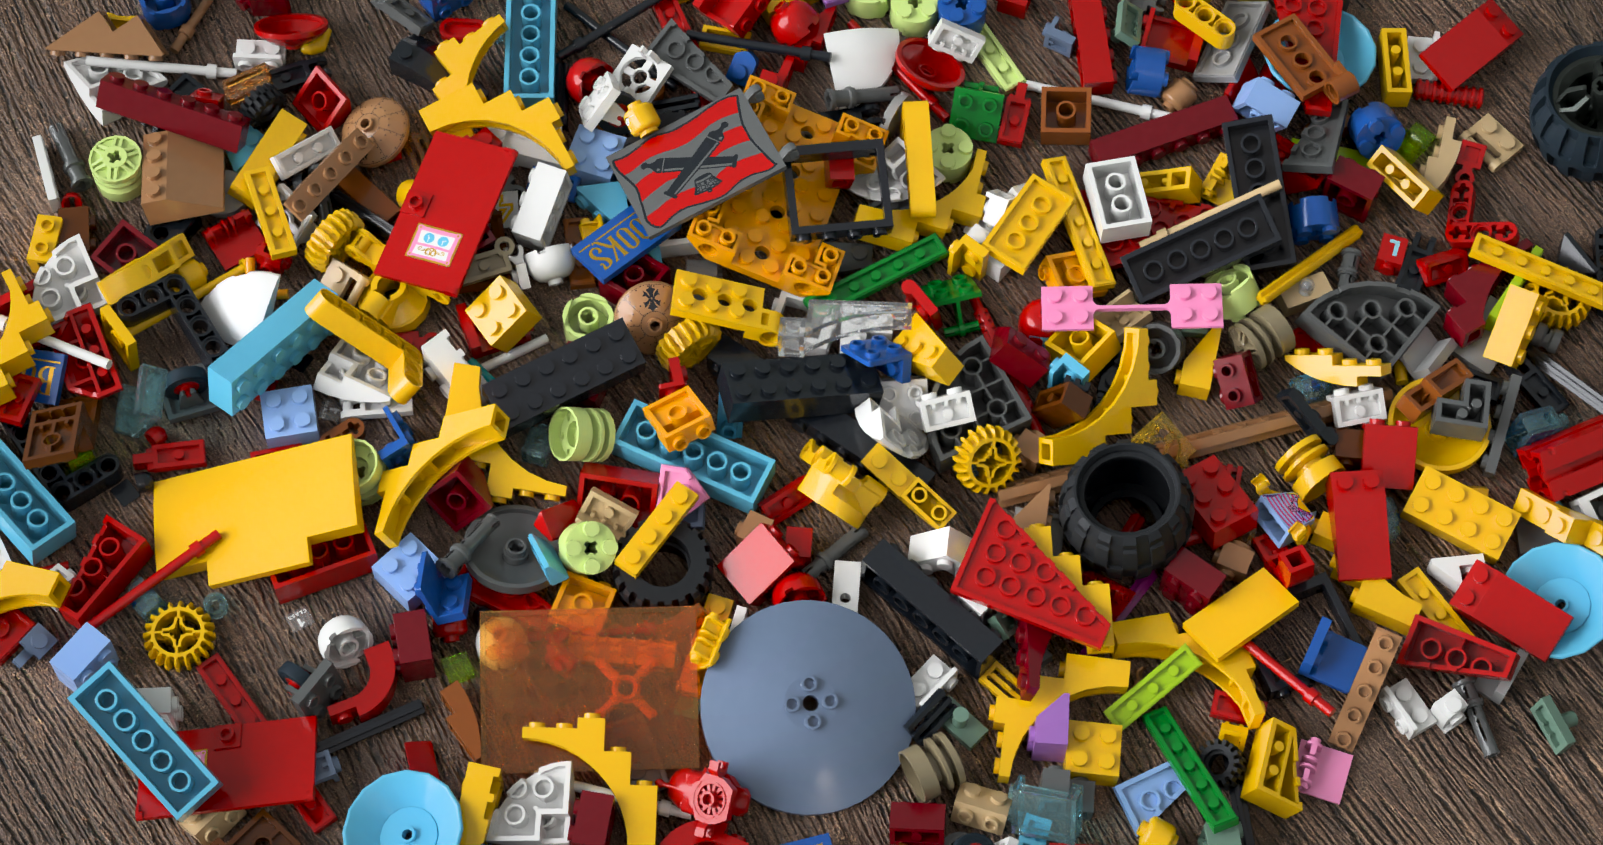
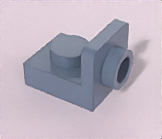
M1055 16L1051 23L1047 22L1043 29L1042 35L1045 36L1043 46L1070 58L1074 51L1076 37L1067 31L1059 30L1060 17Z
M328 749L316 753L315 785L330 779H334L335 782L340 781L338 772H341L342 768L338 757H332Z

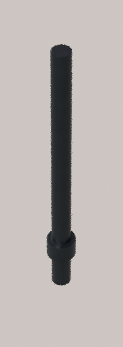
M644 0L584 37H577L571 41L572 44L556 53L558 59L563 61L576 52L579 54L585 51L591 43L663 0Z
M570 1L564 5V10L592 31L602 26ZM611 32L601 37L624 55L630 48V46ZM641 59L633 62L642 68L646 61ZM654 66L649 71L651 78L657 79V69ZM670 76L664 83L673 92L679 87V83Z
M689 29L686 32L688 37L695 41L800 57V60L811 62L813 59L831 62L832 52L813 50V47L803 45L801 48Z

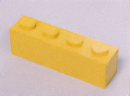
M281 109L232 182L227 194L254 209L244 178V171L269 166L274 183L276 184L280 177L270 158L305 140L307 135L304 131L308 124L286 110Z

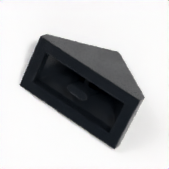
M1565 233L1558 247L1556 264L1563 267L1568 266L1573 271H1578V273L1595 279L1599 269L1570 233Z

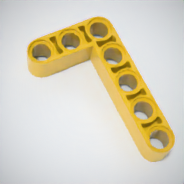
M1175 0L1173 15L1178 22L1215 48L1226 50L1233 45L1236 29L1235 23L1208 3L1211 0Z
M928 100L903 101L900 117V139L905 144L910 218L936 217Z
M322 288L307 304L305 312L312 320L388 369V392L397 403L407 404L422 387L423 357L415 346L327 289Z

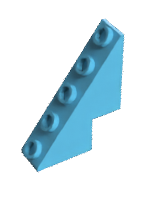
M619 181L577 186V197L574 198L577 205L581 209H587L592 213L594 219L598 214H601L604 224L628 208L627 197ZM658 245L647 255L662 263L660 245Z

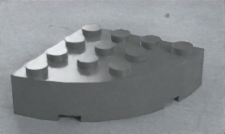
M1363 281L1340 286L1338 289L1317 298L1294 323L1324 348H1333V352H1343V359L1357 358L1358 363H1366V359L1380 358L1382 363H1391L1392 368L1441 306L1413 289L1409 291L1405 288L1397 287V284L1390 282ZM1368 376V383H1373V386H1375L1384 376Z
M983 335L967 343L956 353V357L964 367L950 386L936 382L932 392L937 393V396L947 394L946 389L962 386V390H970L977 420L927 432L931 457L939 474L953 468L952 466L956 462L952 456L959 453L955 450L954 446H961L963 442H961L960 437H969L968 430L976 432L977 425H981L984 428L986 424H991L994 427L999 425L1004 430L1011 432L1012 437L1017 433L1021 435L1025 428L1028 430L1031 428L1032 417L1005 371L989 361L991 348ZM996 442L995 447L1001 445L1000 442Z

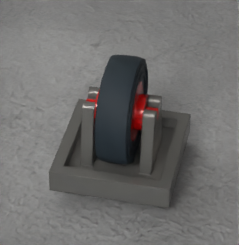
M203 363L176 368L170 372L157 375L170 425L221 410L209 401L208 371Z
M326 658L322 660L316 669L307 664L300 667L293 662L286 661L278 670L279 677L287 685L285 690L292 697L291 701L301 717L316 715L318 721H321L327 713V706L332 705L334 701L338 700L346 687L334 664Z

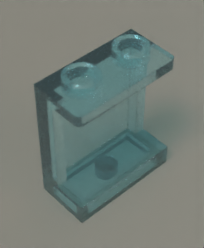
M143 363L139 367L137 387L123 384L124 390L120 391L118 395L114 432L139 438L162 418L167 369Z
M1019 774L1016 782L1011 783L1008 798L1012 800V805L1008 812V822H1011V833L1075 845L1082 831L1084 785L1073 783L1068 793L1025 784V775Z

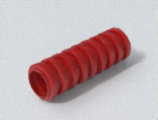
M1418 78L1415 82L1413 97L1415 100L1422 98V101L1428 99L1431 103L1435 100L1438 104L1445 102V105L1453 103V106H1457V104H1460L1461 107L1468 105V108L1474 106L1479 110L1483 104L1484 90L1481 87L1478 90L1475 86L1468 88V85H1464L1450 92L1442 82L1438 84L1435 80L1432 83L1429 79L1422 81L1421 78Z

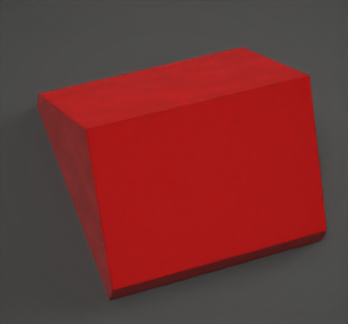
M315 66L292 102L317 132L329 126H332L333 130L345 122L347 116L352 111L350 99L320 66Z

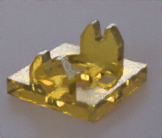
M1162 411L1131 438V443L1143 444L1144 441L1150 444H1154L1156 441H1163L1166 446L1165 451L1162 453L1163 455L1169 454V444L1177 439L1179 450L1174 460L1181 468L1188 466L1189 461L1187 459L1197 451ZM1160 429L1170 431L1164 438L1154 436L1159 434Z

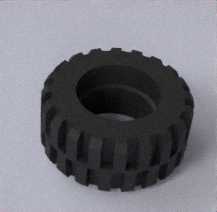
M646 519L638 522V528L636 529L631 526L626 531V538L621 537L619 539L615 559ZM684 520L676 527L657 552L673 553L687 563L688 573L678 583L666 587L651 585L640 576L635 579L617 567L613 561L614 587L617 589V593H619V598L623 605L629 604V611L637 615L641 612L642 619L651 620L652 617L658 619V622L666 621L665 618H672L673 621L681 620V614L685 613L689 616L695 612V605L701 607L705 602V595H708L712 589L714 571L713 554L710 552V545L707 539H702V533L697 528L691 530V524Z

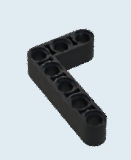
M179 274L168 275L123 296L117 302V316L126 327L136 326L170 310L207 371L209 365L229 350L187 281ZM174 287L180 289V291L172 292L169 289ZM149 298H154L157 300V302L149 303L146 300ZM190 308L193 311L190 313H185L182 311V309ZM131 309L134 312L131 314H126L123 312V310ZM203 329L206 332L199 334L196 333L194 330ZM210 349H215L219 353L210 354L207 351Z
M26 418L23 427L1 422L3 429L23 457L26 440H20V438L28 434L29 420ZM111 453L99 456L68 476L64 474L58 463L46 465L42 468H31L37 480L67 513L115 486L124 477V471L118 457ZM108 467H115L113 471L105 472ZM56 474L53 479L46 480L49 475ZM92 480L90 485L82 486L85 481ZM63 494H70L64 500L59 499Z

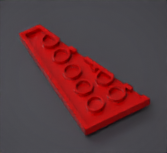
M1273 0L1279 21L1295 13L1334 62L1337 61L1343 0ZM1285 41L1286 47L1294 46L1292 42ZM1299 58L1295 60L1300 65L1308 64L1305 59ZM1310 77V80L1315 83L1323 81L1320 77ZM1323 91L1302 102L1305 114L1331 116L1332 102Z

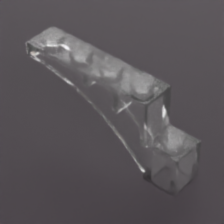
M809 299L806 318L780 317L778 356L804 357L809 351L824 344L862 333L886 330H912V303Z

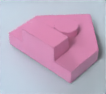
M661 464L656 507L677 481L699 495L698 501L686 516L710 499V496L689 468Z

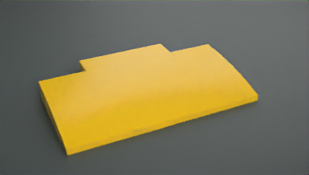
M352 434L338 436L154 482L153 513L156 572L188 550V546L196 540L199 542L214 530H217L222 538L207 548L204 555L198 559L195 557L164 580L207 570L208 583L212 589L312 566L311 545L365 532L354 436Z

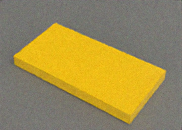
M1033 173L981 245L990 251V256L1019 274L1024 275L1074 205L1076 199Z
M1263 567L1186 620L1182 628L1219 663L1299 607V601Z

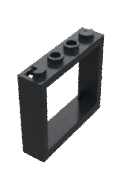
M883 138L796 146L800 154L799 159L792 162H784L787 170L782 172L790 242L809 244L812 240L820 239L823 242H833L837 238L847 237L848 240H858L865 235H873L874 238H880V235H888V233L892 232L894 224ZM876 156L883 219L799 227L791 164Z
M1326 572L1315 575L1310 580L1287 589L1298 601L1322 592L1344 637L1363 645ZM1253 656L1256 662L1254 674L1268 701L1275 698L1285 699L1292 694L1291 692L1296 691L1284 680L1275 682L1269 668ZM1299 673L1294 675L1309 688L1316 685L1317 681Z

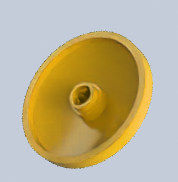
M1423 378L1409 383L1397 393L1388 410L1386 425H1395L1396 420L1409 421L1395 405L1404 393L1420 384ZM1460 390L1449 399L1459 400ZM1432 412L1416 423H1411V426L1418 427L1415 468L1423 471L1427 465L1445 475L1459 473L1474 465L1481 458L1489 444L1488 436L1492 428L1489 414L1488 429L1482 442L1430 434Z

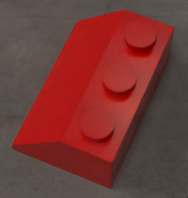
M585 462L579 477L577 496L579 509L594 486L639 511L637 518L632 524V527L636 529L638 528V522L644 519L647 520L656 508L660 473Z

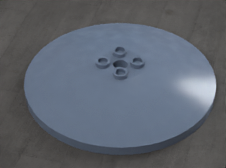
M797 600L783 602L760 610L746 618L729 633V636L721 644L718 651L720 652L718 661L706 670L700 696V720L705 742L713 760L729 762L727 774L734 776L741 787L749 790L751 800L786 814L819 816L839 812L859 804L878 791L892 777L901 764L898 752L908 748L912 737L903 726L916 713L913 683L905 661L893 642L879 627L857 612L837 604L815 600ZM804 698H815L818 703L817 709L814 711L806 710L803 707Z

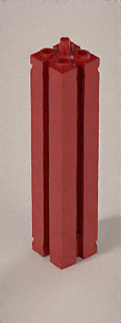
M1603 414L1535 441L1529 446L1516 449L1522 468L1527 471L1528 478L1526 480L1531 491L1550 501L1557 502L1564 499L1565 496L1574 495L1603 483Z

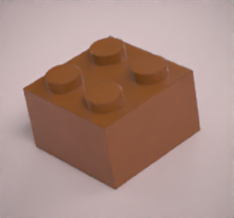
M1042 87L1041 144L1089 145L1091 140L1092 87Z

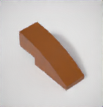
M1456 357L1424 377L1420 384L1404 393L1395 406L1414 424L1432 412L1438 397L1449 399L1462 388L1465 379H1472L1474 374Z
M456 680L440 691L442 702L452 714L446 718L447 725L472 761L483 764V749L475 712L466 692L459 681Z

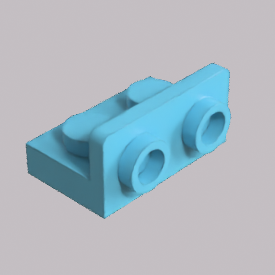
M1065 353L1061 358H1055L1050 364L1047 389L1060 383L1063 384L1066 374L1071 376L1070 381L1075 382L1076 378L1081 379L1080 384L1085 385L1089 381L1090 371L1069 354Z

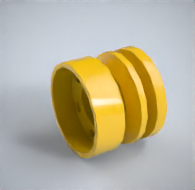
M1317 434L1310 435L1293 445L1275 465L1276 471L1280 475L1284 474L1283 479L1287 483L1296 480L1292 490L1303 503H1308L1326 492L1325 483L1330 472H1343L1346 470L1334 455L1323 458L1329 448L1325 444H1321L1322 440Z

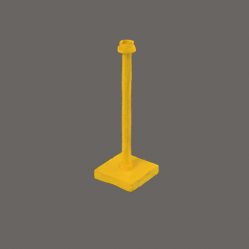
M245 259L239 260V266L194 290L193 293L199 300L208 295L223 280L233 275L235 277L244 275ZM109 304L100 308L102 329L106 338L130 371L140 367L137 341L133 336L172 315L171 311L167 310L136 326L126 327Z

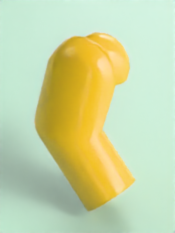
M328 28L322 36L313 42L301 45V52L304 55H315L324 52L332 30Z
M1398 359L1393 365L1396 385L1402 386L1409 383L1408 373L1405 366Z

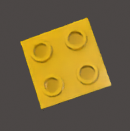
M1222 152L1203 181L1201 197L1217 206L1234 199L1227 153L1224 154Z
M710 612L705 617L701 626L702 629L699 630L700 636L696 637V642H694L689 653L691 658L685 671L686 674L711 667L718 661L720 656L718 651L730 633L731 618L721 621L719 620L720 615L714 612Z

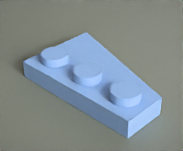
M1168 761L1112 788L1136 837L1139 836L1136 832L1143 820L1148 822L1151 817L1159 816L1186 790Z

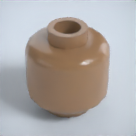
M1185 77L1172 79L1161 92V98L1164 101L1162 103L1163 108L1173 113L1191 107L1197 100L1196 86Z

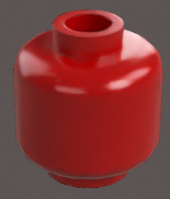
M432 618L433 634L437 638H443L444 643L460 641L459 636L466 634L468 631L467 619L437 625Z

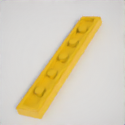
M1066 156L1043 159L1041 167L1047 182L1076 199L1074 205L1064 217L1063 222L1088 285L1093 286V291L1114 288L1117 283Z
M1477 233L1468 255L1469 257L1603 311V282L1482 233Z

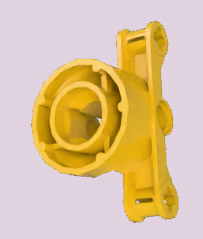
M358 228L354 240L350 245L345 246L344 251L348 256L371 267L373 272L369 276L372 279L369 287H365L358 300V310L393 333L409 332L416 329L427 317L430 310V297L444 305L450 303L451 296L375 276L374 270L385 248V244L369 231ZM398 289L394 294L390 295V299L383 296L387 291Z
M813 438L805 444L800 452V459L810 464L811 467L797 490L851 526L859 529L873 507H877L883 501L888 488L869 475H866L863 479H857L854 477L857 472V466L847 464L839 454L826 446H818Z

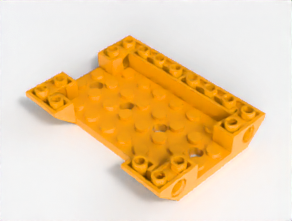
M750 74L743 94L753 84L760 85L765 99L759 103H750L778 152L789 142H793L797 146L883 138V144L885 145L889 134L888 130L844 112L839 122L793 104L797 93ZM808 131L813 138L806 139L801 135V132ZM876 156L854 158L855 175L875 172L877 167ZM824 161L791 164L792 171L798 176L793 181L799 227L827 224L840 189L825 187ZM782 172L694 217L686 236L704 259L798 297L830 295L846 252L824 242L820 245L822 239L812 240L809 244L790 242ZM770 211H779L783 218H774ZM763 251L767 255V259H759L755 252Z

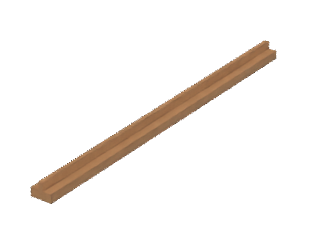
M1385 385L1376 386L1383 388L1386 408L1390 407L1391 400L1394 399L1392 389ZM1322 400L1309 404L1312 409L1321 415V420L1324 424L1334 422L1330 401ZM1287 410L1153 445L1157 446L1161 454L1168 453L1176 462L1186 461V459L1198 458V456L1213 454L1217 451L1231 449L1232 447L1247 445V443H1256V441L1259 442L1260 440L1289 434L1290 432L1302 430V428ZM1074 465L1006 482V488L998 486L997 493L994 492V496L997 498L1000 507L1006 508L1007 506L1010 507V505L1013 506L1031 501L1048 484L1051 485L1052 491H1056V494H1059L1065 480H1068L1069 471Z

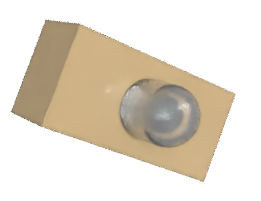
M1321 271L1303 278L1275 299L1284 317H1288L1305 311L1317 298L1333 291L1324 272Z

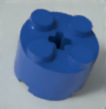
M139 0L143 16L155 30L172 29L187 23L190 19L191 0Z
M938 0L937 23H939L941 18H944L980 33L986 21L987 1Z
M1133 45L1129 55V59L1132 60L1130 66H1127L1125 77V90L1127 94L1161 98L1163 87L1167 86L1169 72H1165V65H1168L1170 58L1169 50Z
M1370 102L1368 103L1369 106L1362 109L1359 107L1351 114L1347 123V130L1352 142L1362 156L1371 159L1381 145L1394 151L1399 149L1404 140L1405 129L1387 104Z
M1308 196L1300 198V203L1297 205H1293V202L1288 204L1295 245H1306L1309 243V240H1319V243L1326 244L1333 240L1334 236L1340 232L1336 199L1333 198L1331 202L1328 196Z

